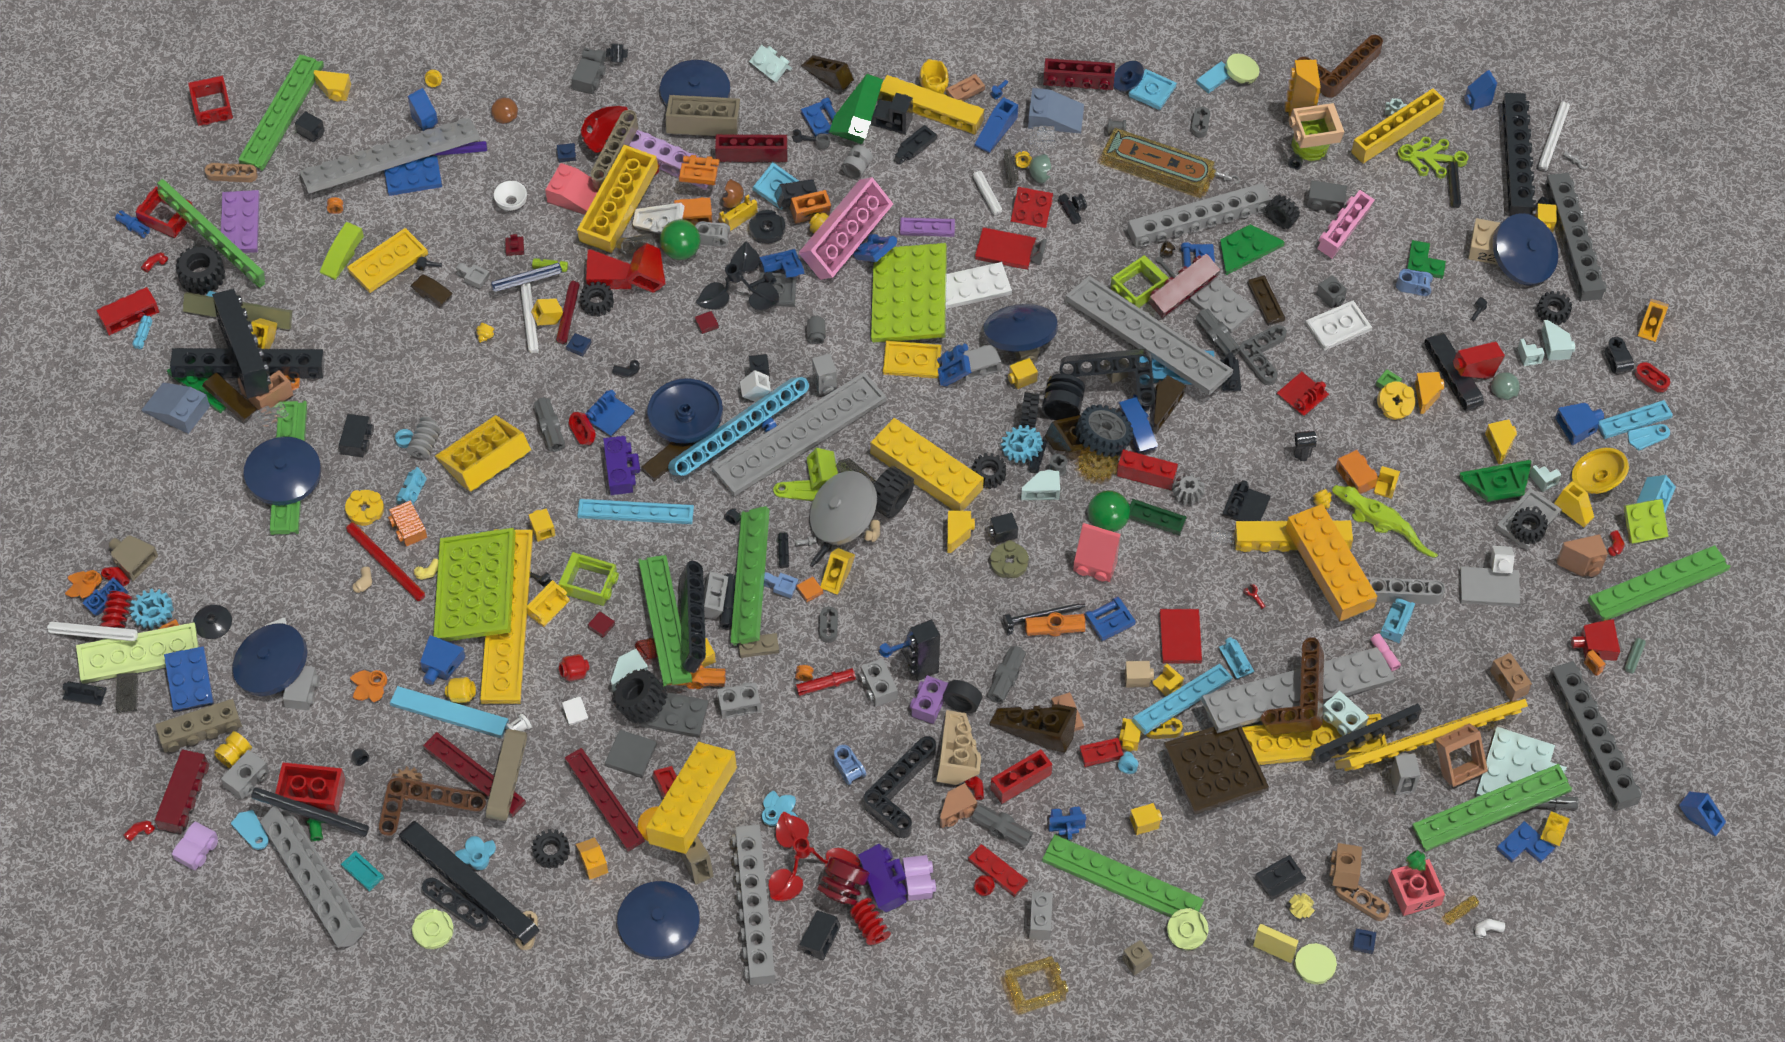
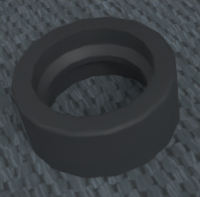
M961 680L949 681L943 694L944 702L952 709L970 714L977 711L983 698L978 688Z

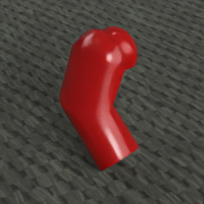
M163 252L154 254L144 262L141 269L148 273L157 262L164 265L168 257Z
M1615 530L1610 533L1613 546L1608 548L1609 554L1613 557L1617 554L1620 555L1625 547L1619 531Z
M105 567L101 571L102 577L107 580L114 578L122 586L130 583L129 578L119 567Z
M974 776L964 781L969 788L974 790V798L976 800L984 799L983 782L980 778Z
M148 820L137 822L123 836L131 842L140 832L144 831L145 834H150L155 827Z

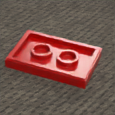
M983 227L975 260L990 263L1002 262L1005 266L1028 270L1036 237Z
M1160 609L1162 664H1202L1199 609Z

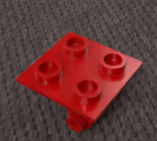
M1018 187L1011 222L1046 228L1050 207H1052L1053 193Z
M1302 371L1276 393L1303 416L1329 395L1325 391L1326 384L1323 381L1314 382Z

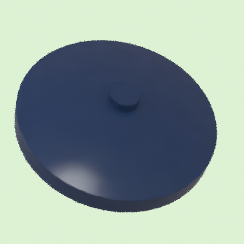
M687 60L674 65L664 74L660 83V96L666 108L668 107L669 95L729 98L730 81L724 70L714 63L705 60Z
M1515 214L1503 220L1495 230L1493 236L1494 256L1501 270L1510 279L1523 285H1536L1547 280L1554 273L1558 264V246L1551 230L1540 219L1529 214Z
M1016 304L1001 308L992 313L984 323L986 341L990 345L1005 351H1027L1041 347L1050 342L1058 331L1056 315L1048 308L1035 304Z
M684 378L670 381L657 389L649 400L647 413L650 426L660 437L675 443H692L708 437L717 429L723 417V404L719 393L711 385L701 380Z
M277 437L261 443L249 454L244 465V479L251 494L258 500L271 505H289L304 499L316 488L321 477V463L315 449L307 442L294 437Z
M283 623L269 624L251 633L239 646L233 660V676L237 684L245 692L254 696H269L287 688L297 679L305 666L308 650L304 637L294 627Z
M667 881L648 882L638 886L624 898L617 916L618 931L624 944L635 954L653 960L668 959L685 951L695 940L700 926L698 905L693 896L677 884Z

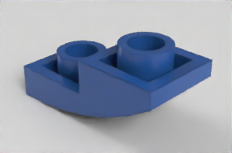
M112 578L100 591L95 589L83 604L97 616L106 608L105 603L108 601L106 597L110 594L109 591H120L126 594L128 591L117 580Z

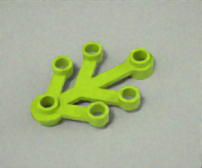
M1423 137L1421 141L1413 146L1405 144L1398 150L1399 158L1403 161H1410L1418 169L1420 176L1428 175L1429 167L1423 165L1418 159H1423L1436 172V177L1440 179L1446 177L1447 170L1436 161H1456L1458 167L1465 166L1468 161V154L1464 151H1458L1454 156L1437 154L1440 150L1445 151L1448 149L1449 141L1446 139L1439 140V143L1429 148L1432 142L1431 139ZM1421 148H1429L1424 152L1418 151Z

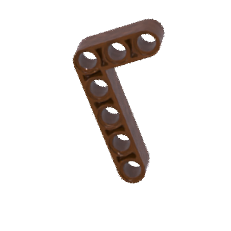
M1379 35L1369 36L1332 72L1317 64L1321 87L1320 93L1328 98L1337 96L1380 55L1383 44L1382 37ZM1303 56V57L1298 58L1297 60H1312V59Z
M1310 637L1302 643L1300 706L1269 709L1261 715V721L1269 734L1277 735L1315 731L1322 726L1324 651L1318 639Z
M393 776L387 783L379 820V830L385 836H391L396 832L404 798L470 811L483 810L486 805V799L478 791ZM393 781H400L402 783V788L399 791L391 789L390 786ZM413 785H420L422 792L414 795L411 793V787ZM433 789H440L442 796L434 799L431 796ZM453 793H461L462 800L458 803L451 800ZM473 797H481L482 804L477 807L471 804ZM389 801H396L398 808L390 811L386 805ZM385 821H391L394 827L392 830L386 831L382 828V824Z

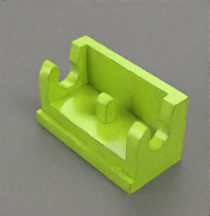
M816 448L806 457L813 490H819L830 478L838 474L834 451Z

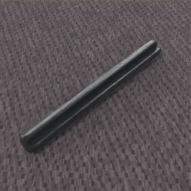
M254 787L251 794L252 799L362 837H366L369 830L368 825L258 787Z

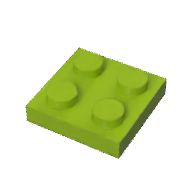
M1663 499L1623 505L1630 543L1669 537Z

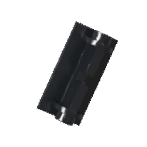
M1228 353L1225 359H1220V361L1232 368L1233 374L1222 383L1223 391H1241L1239 360L1236 359L1233 353Z
M71 681L64 682L62 687L65 690L63 700L100 706L107 691L106 687Z

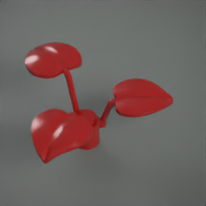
M783 811L777 822L776 838L778 843L784 848H791L793 846L795 852L794 869L792 873L788 869H779L771 875L769 879L770 897L774 901H788L798 896L803 888V879L796 876L798 861L800 858H807L810 853L826 865L830 856L857 866L860 865V860L855 854L844 848L828 850L826 853L827 860L823 859L813 847H810L807 839L809 835L808 824L801 818ZM825 869L826 874H827L829 877H832L833 874L829 873V872Z

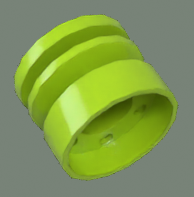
M1324 118L1301 122L1305 135L1329 132ZM1293 136L1291 146L1295 154H1298L1304 160L1316 161L1325 156L1330 144L1300 148Z

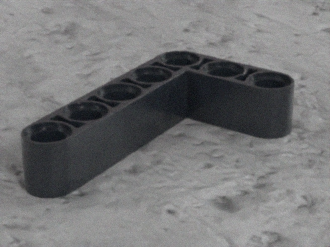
M1146 349L1072 355L1063 357L1060 361V374H1069L1075 377L1135 371L1140 404L1150 406L1155 401L1151 353ZM1143 356L1146 357L1148 360L1144 363H1141L1138 361V358ZM1126 358L1129 360V363L1121 364L1119 360ZM1107 360L1110 362V365L1103 366L1101 361ZM1089 362L1092 366L1084 368L1082 363ZM1065 364H1071L1073 368L1070 370H1066L1063 366ZM1146 374L1150 378L1148 380H1142L1140 379V376ZM1148 392L1151 394V397L1144 398L1142 394Z
M931 736L920 738L864 794L865 810L899 838L910 836L912 820L891 799L935 757L936 741ZM924 747H930L931 749H930V750H925V749H923V748H924ZM911 760H916V761H918V762H917V763H911V762H909V761H911ZM902 773L904 776L899 777L896 774ZM885 786H888V787H890L891 789H889V790H884V789H882V788L885 787ZM870 800H876L877 802H876V803H870V802H868V801H870ZM890 812L892 815L886 816L884 813ZM904 824V825H906L907 827H906V828H900V827H898V826Z

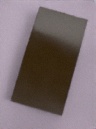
M424 274L410 286L421 297L425 298L427 296L439 308L453 294L442 284Z

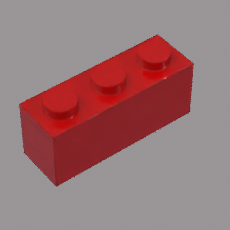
M148 287L137 290L133 294L122 297L96 310L109 336L140 322L144 315L151 317L160 312Z
M1123 449L1118 463L1117 476L1172 491L1178 464Z
M1042 749L992 777L990 789L999 802L1003 804L1052 774L1053 764Z

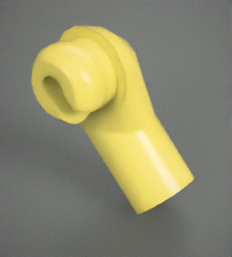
M434 558L428 568L416 567L414 569L416 578L423 580L433 577L438 571L439 560Z

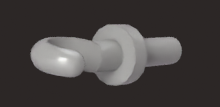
M1566 151L1563 154L1571 159L1573 164L1576 162L1579 168H1588V163H1586V166L1581 164V160L1578 159L1579 156L1576 155L1574 157Z
M1215 170L1213 172V175L1224 178L1223 181H1231V179L1235 178L1238 180L1235 183L1236 185L1240 182L1239 177L1236 175L1229 176L1227 172L1223 174Z
M818 537L796 540V545L808 544V546H812V543H816Z

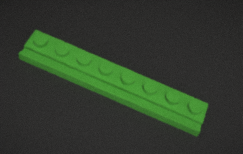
M299 55L238 159L239 164L253 165L255 168L264 170L315 82L314 70L321 71L324 67L323 61L319 62L314 58Z
M164 179L157 183L159 196L256 286L261 288L265 285L264 271Z
M298 401L279 402L277 437H294L305 441L307 401L303 403H298ZM301 500L289 505H272L271 535L290 534V532L299 534Z
M767 506L751 509L746 513L742 511L731 630V643L734 646L737 643L745 644L759 641L770 513Z
M1714 545L1589 596L1587 601L1596 614L1601 616V621L1610 620L1728 571L1731 566L1726 564V559Z
M667 556L648 557L647 560L638 559L663 686L670 683L676 685L692 682L691 673L682 666L681 624Z
M1556 764L1412 824V828L1426 852L1572 791V787L1568 784V780L1560 765Z
M1055 834L1042 858L1044 863L1170 918L1180 909L1190 908L1199 912L1204 903V899Z

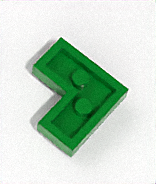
M1412 240L1407 269L1428 272L1434 278L1443 279L1446 261L1428 258L1430 243Z

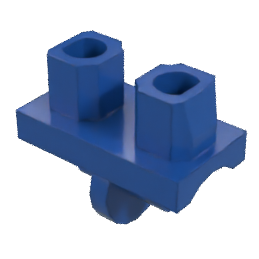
M1079 806L1070 808L1069 816H1062L1061 809H1052L1049 818V832L1058 831L1059 835H1066L1067 840H1072V834L1079 833V829L1085 828L1086 814H1082Z

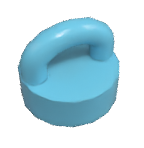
M408 429L399 430L395 434L396 444L401 448H407L413 432Z
M1128 751L1120 757L1118 762V768L1127 774L1135 773L1139 765L1133 754Z

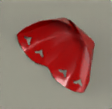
M619 105L604 107L594 111L585 118L581 134L582 139L584 137L583 141L594 152L602 151L606 144L605 141L609 138L620 115L625 110H628L627 107ZM589 125H590L591 128H592V132H591V133H588V132H587V127H588Z

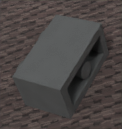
M1311 180L1307 208L1326 210L1332 213L1340 212L1345 205L1347 185Z

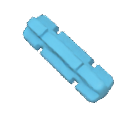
M144 315L140 321L141 323L135 335L136 338H134L132 343L136 349H142L144 346L143 341L146 340L149 327L152 324L150 316Z

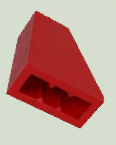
M646 243L636 250L627 273L626 282L652 293L663 287L666 282L660 249Z
M588 250L587 284L591 286L592 282H594V285L600 282V285L605 283L606 287L610 286L611 289H632V284L626 282L630 264L594 250Z
M1495 341L1458 350L1453 364L1461 376L1490 379L1494 377L1505 354Z

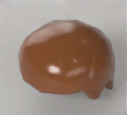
M506 97L497 99L491 108L493 118L502 124L510 123L513 119H516L519 111L516 103Z
M729 179L725 186L728 195L723 197V206L728 209L738 206L744 196L742 185Z

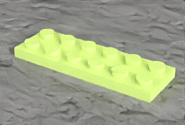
M195 623L137 633L138 638L136 641L106 639L76 645L81 683L84 684L166 668L164 654L199 647Z

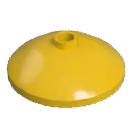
M1599 448L1588 452L1577 461L1572 470V479L1574 483L1587 493H1604L1612 490L1625 479L1629 470V463L1621 451L1614 448Z

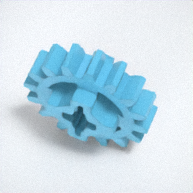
M1019 425L1017 430L1013 427V432L1007 431V437H1002L1003 443H1001L1004 456H1008V460L1014 458L1015 463L1019 460L1025 463V459L1032 461V456L1038 457L1037 451H1042L1041 445H1043L1040 432H1036V428L1030 430L1029 425L1025 428Z
M150 589V593H146L144 590L142 596L136 595L137 601H131L133 605L130 607L131 617L133 621L135 620L136 625L141 624L143 629L147 625L150 626L151 630L154 628V625L160 628L161 622L167 624L166 618H172L171 612L174 611L172 600L166 592L162 594L160 589L156 593H154L153 589Z

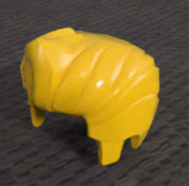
M928 59L923 63L919 72L921 87L944 94L949 84L947 68L942 61Z

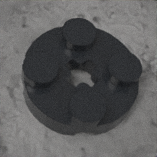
M773 210L759 211L749 222L750 234L758 243L780 241L786 229L784 218L777 215ZM766 224H769L771 228L765 229L764 227Z

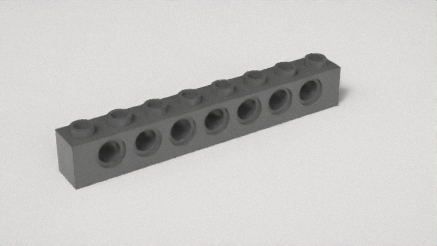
M1569 173L1547 175L1545 188L1549 201L1556 205V224L1580 302L1602 299L1604 292H1606V283L1601 277V267L1597 265V254L1592 249V238L1587 233L1588 226L1587 223H1584L1583 210L1578 204L1579 197L1574 191V181L1570 178Z
M1574 661L1552 667L1549 678L1615 811L1637 805L1642 796L1641 789L1635 784L1633 773L1630 768H1627L1624 762V755L1618 750L1613 734H1610L1607 728V721L1601 716L1598 703L1593 700L1590 688L1582 678L1580 668L1576 667ZM1618 784L1624 785L1625 788L1620 787Z

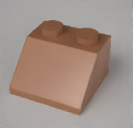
M1599 534L1563 542L1556 562L1559 566L1582 577H1594L1601 573L1608 552Z

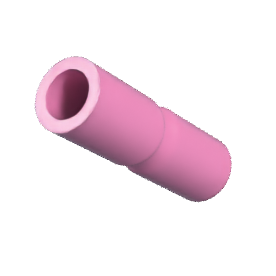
M1381 634L1374 635L1370 641L1382 653L1390 670L1399 669L1401 667L1400 662L1389 649Z

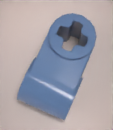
M1403 269L1399 273L1396 288L1401 292L1428 296L1431 294L1430 282H1432L1433 276L1428 272Z
M847 745L836 747L834 750V764L846 784L851 785L852 781L861 776L864 778L866 771L851 748ZM840 755H845V756H847V758H846V759H840L839 756H840Z

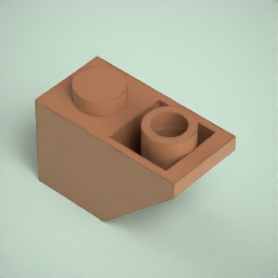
M965 783L947 792L940 816L941 828L946 826L952 827L959 819L963 817L969 818L973 815L977 807V801Z

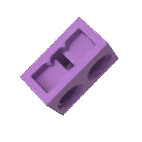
M927 675L924 682L921 681L919 683L917 698L913 697L911 701L912 717L934 724L944 703L943 694L948 683ZM929 690H935L936 692L930 693V692H928V691H929ZM922 706H927V707H929V708H928V709H922L921 707H922Z

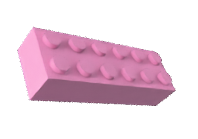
M873 177L859 180L799 251L800 256L819 279L833 278L892 207V201Z

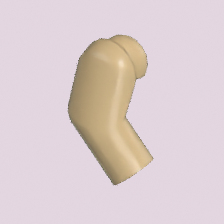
M872 520L870 522V531L867 530L864 534L866 541L875 542L880 536V521Z
M369 567L361 568L362 577L352 586L354 592H363L372 585Z

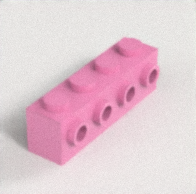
M1361 190L1358 191L1355 197L1351 196L1346 203L1347 207L1345 209L1342 208L1338 213V219L1336 221L1333 220L1328 226V232H1323L1318 240L1320 244L1317 249L1333 259L1369 212L1375 199Z

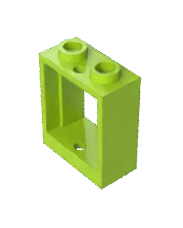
M1143 255L1111 278L1110 288L1140 308L1149 301L1150 293L1156 288L1161 289L1164 286V282L1169 278L1150 259ZM1141 272L1154 286L1138 297H1135L1123 284Z
M572 552L560 579L559 586L567 592V596L604 606L606 600H609L611 597V588L613 584L617 583L619 573H617L616 564ZM579 568L608 576L601 593L572 585Z

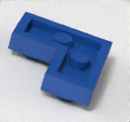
M795 249L760 257V263L764 272H774L778 269H783L786 278L804 274V268Z
M1524 821L1497 846V850L1511 862L1526 850L1539 863H1542L1555 850V847L1549 842L1540 839L1541 835Z

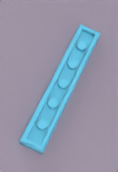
M580 499L578 507V518L692 524L694 505Z
M1218 664L1132 718V722L1145 735L1200 701L1203 695L1213 693L1226 685L1233 677L1221 664Z
M397 686L390 701V705L501 739L506 730L505 725L509 723L508 718Z

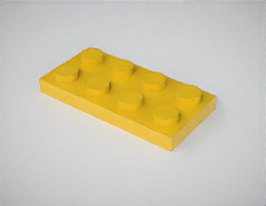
M404 228L347 266V270L371 293L416 263L419 257L428 255V250Z

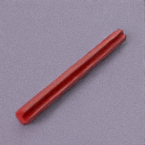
M354 522L346 526L347 532L417 601L425 598V592Z

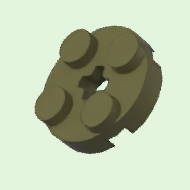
M1010 540L995 547L991 553V568L995 574L1002 578H1018L1027 570L1029 563L1028 553L1021 545L1016 544L1014 541ZM1006 558H1013L1014 563H1006Z

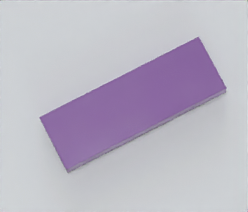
M901 218L900 235L954 237L955 219Z

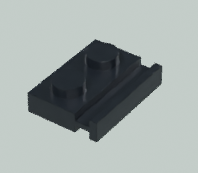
M1291 855L1261 870L1255 876L1266 893L1270 895L1271 900L1306 881V876L1302 874L1301 869Z

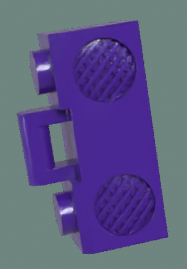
M626 436L603 438L610 495L633 493V486L636 485L635 474L641 471L638 454H632L631 442L627 443ZM632 461V467H628L627 462Z
M877 844L858 854L863 869L870 872L868 882L878 908L887 913L906 903V888L902 883H898L906 879L900 859L891 861L893 859L892 852L881 844Z

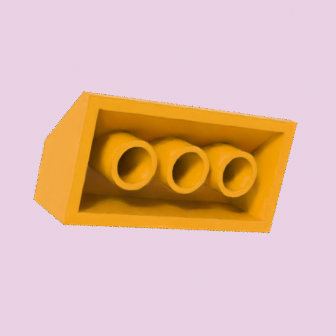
M1316 59L1295 60L1294 68H1291V79H1289V90H1287V101H1285V112H1288L1289 117L1293 109L1317 106L1321 87Z

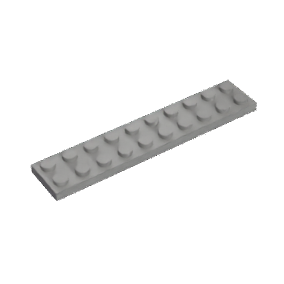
M462 118L457 122L443 124L435 129H427L416 135L411 134L406 138L392 140L384 145H376L365 151L361 150L349 156H341L333 161H325L320 165L307 167L299 172L310 194L480 140V137L471 119Z
M1088 276L1066 295L1065 301L1136 348L1148 350L1153 359L1208 395L1214 392L1233 374L1232 368L1091 276Z
M863 372L712 466V471L733 496H736L887 401V397L868 375Z
M1375 647L1325 661L1323 703L1327 702L1339 691L1345 696L1394 683L1395 677L1379 649ZM1301 668L1203 695L1201 701L1216 732L1261 721V715L1269 709L1300 706Z

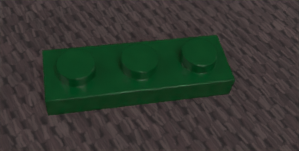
M1132 499L1130 504L1129 519L1179 536L1181 535L1187 519L1186 516L1136 499Z

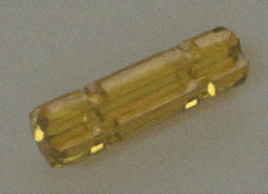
M1471 895L1466 901L1464 900L1452 908V911L1445 913L1443 916L1444 921L1451 925L1456 919L1470 912V909L1477 907L1479 900L1475 895Z

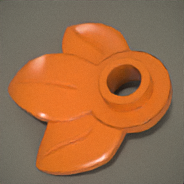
M90 570L68 576L69 581L73 585L65 592V595L69 597H78L80 595L81 598L90 596L95 587L101 583V575L95 570Z
M363 670L350 677L351 681L358 685L354 691L353 699L362 701L370 698L375 703L382 698L384 694L383 687L387 684V676L384 672L379 670L372 672Z

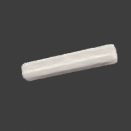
M982 171L974 172L973 178L993 215L1001 214L1002 208Z

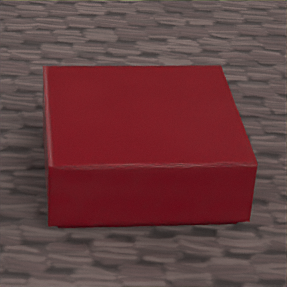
M712 311L695 316V322L701 334L719 328V324Z
M599 611L589 622L588 628L604 638L615 625V621Z

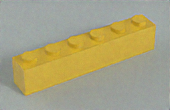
M889 75L884 79L878 96V101L881 99L892 102L896 93L906 94L913 97V113L976 135L984 120V109L979 106L971 105L962 100L951 98L945 94L934 92L928 88H923Z
M1434 88L1355 138L1351 153L1364 164L1442 113L1445 99Z
M1351 520L1333 521L1351 550L1353 543ZM1236 521L1235 523L1236 550H1241L1242 552H1250L1251 550H1260L1262 552L1270 550H1280L1281 552L1298 550L1286 530L1287 521Z

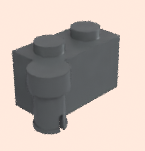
M584 47L582 58L572 77L573 90L593 94L595 89L599 88L601 75L604 76L606 72V65H604L606 51Z

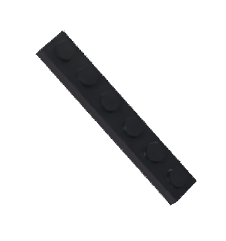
M1417 703L1313 749L1311 759L1314 764L1319 762L1325 763L1337 754L1343 755L1355 746L1359 748L1365 745L1367 741L1371 739L1377 740L1389 731L1395 732L1405 724L1411 725L1419 720L1422 709Z

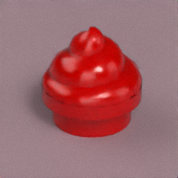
M982 875L975 880L974 889L979 895L986 896L994 891L995 884L990 876Z

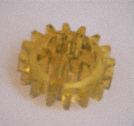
M1090 447L1085 448V451L1081 450L1080 456H1078V469H1082V475L1087 474L1088 480L1093 477L1094 482L1098 478L1104 482L1105 477L1111 479L1112 474L1116 475L1119 456L1110 457L1108 455V457H1104L1103 453L1097 455V451H1089Z

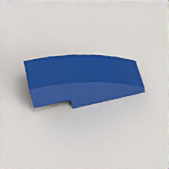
M1137 397L1119 402L1120 410L1123 413L1122 416H1126L1128 418L1127 421H1130L1132 424V440L1136 452L1140 454L1155 449L1158 446L1155 436Z

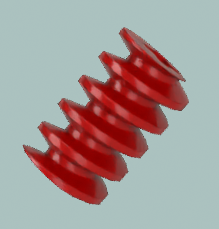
M109 591L110 594L106 597L108 600L105 603L106 608L103 610L104 616L101 617L102 623L99 626L125 629V626L120 623L127 622V618L122 615L129 614V611L124 608H130L131 605L126 601H131L132 596L120 591Z
M865 898L854 905L850 915L854 918L858 929L862 931V936L866 938V943L868 945H875L888 939L891 932H884L887 929V925H881L883 918H877L880 913L879 911H874L876 906L874 904L869 905L872 899Z

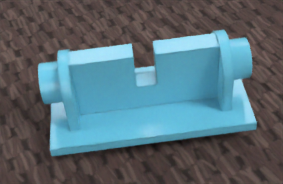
M418 467L408 473L403 484L406 488H401L396 496V503L399 505L410 500L414 505L427 479Z
M1232 637L1225 640L1226 644L1220 646L1219 649L1236 679L1254 673L1237 640L1232 639Z

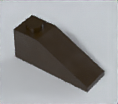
M812 55L801 65L802 68L831 88L844 90L854 81L852 73L845 62Z
M1166 375L1163 381L1160 380L1155 388L1157 394L1153 425L1154 434H1157L1185 395L1186 385Z

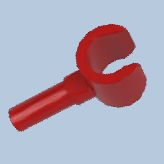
M1250 584V587L1253 589L1252 593L1247 588H1244V594L1252 596L1261 609L1266 607L1257 594L1258 588L1256 585Z

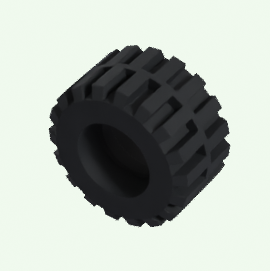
M195 245L191 249H185L186 252H182L176 260V271L181 286L189 293L191 291L193 294L200 292V295H205L204 292L212 291V289L217 290L219 288L218 284L222 285L223 279H225V269L216 249L212 250L210 246L206 248L205 245H200V247ZM207 267L204 271L193 272L198 268Z
M895 466L885 470L874 484L877 494L875 511L888 519L898 514L911 496L915 482L914 478Z
M633 670L632 673H627L624 678H621L619 680L620 683L615 686L616 690L613 691L614 697L612 698L614 706L632 723L636 724L638 722L641 724L644 721H650L652 717L655 718L657 713L662 711V706L666 704L667 690L649 670Z

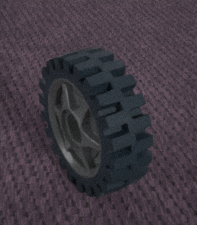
M1102 404L1097 406L1091 405L1079 417L1075 428L1076 436L1080 437V443L1084 442L1083 446L1085 448L1090 447L1089 451H1097V455L1103 453L1104 457H1108V455L1110 457L1118 456L1122 453L1123 449L1126 450L1133 436V427H1131V422L1127 421L1128 418L1126 416L1122 417L1123 413L1120 411L1116 413V409L1113 407L1110 410L1107 405L1102 407Z

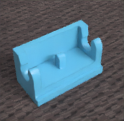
M1397 598L1395 603L1392 604L1380 632L1381 636L1400 643L1413 613L1415 603Z

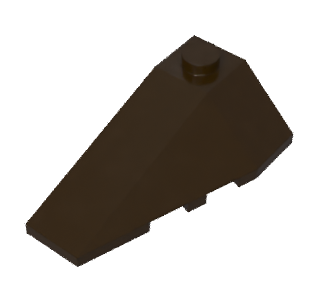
M1081 415L1052 421L1045 434V438L1053 450L1073 452L1085 449L1083 446L1084 442L1080 443V437L1076 436L1077 432L1075 431L1076 424Z
M1053 704L1049 708H1041L1040 705L1034 706L1033 709H1022L1021 707L997 708L989 724L992 727L1043 748L1066 753L1074 737L1077 708L1060 704Z

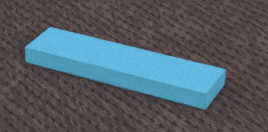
M1665 400L1600 420L1598 429L1604 439L1630 430L1670 419L1673 414Z

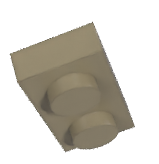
M777 633L760 635L759 641L745 644L738 643L740 658L779 653Z

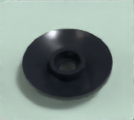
M208 605L200 609L193 619L197 634L205 639H216L225 635L232 625V615L229 610L221 605Z

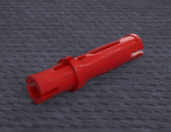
M853 668L837 673L834 671L830 675L796 684L798 695L801 696L832 686L838 687L839 684L856 680Z

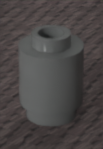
M812 316L807 320V338L811 344H822L826 338L825 320L820 316Z

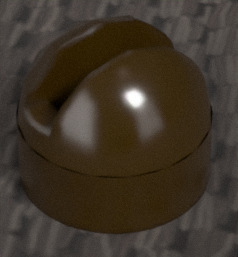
M1165 241L1161 246L1160 254L1166 257L1172 256L1174 254L1172 250L1175 251V246Z

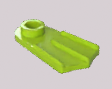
M810 480L779 482L773 488V492L777 497L813 501L819 491L818 489H812ZM784 487L785 490L781 491L779 488Z

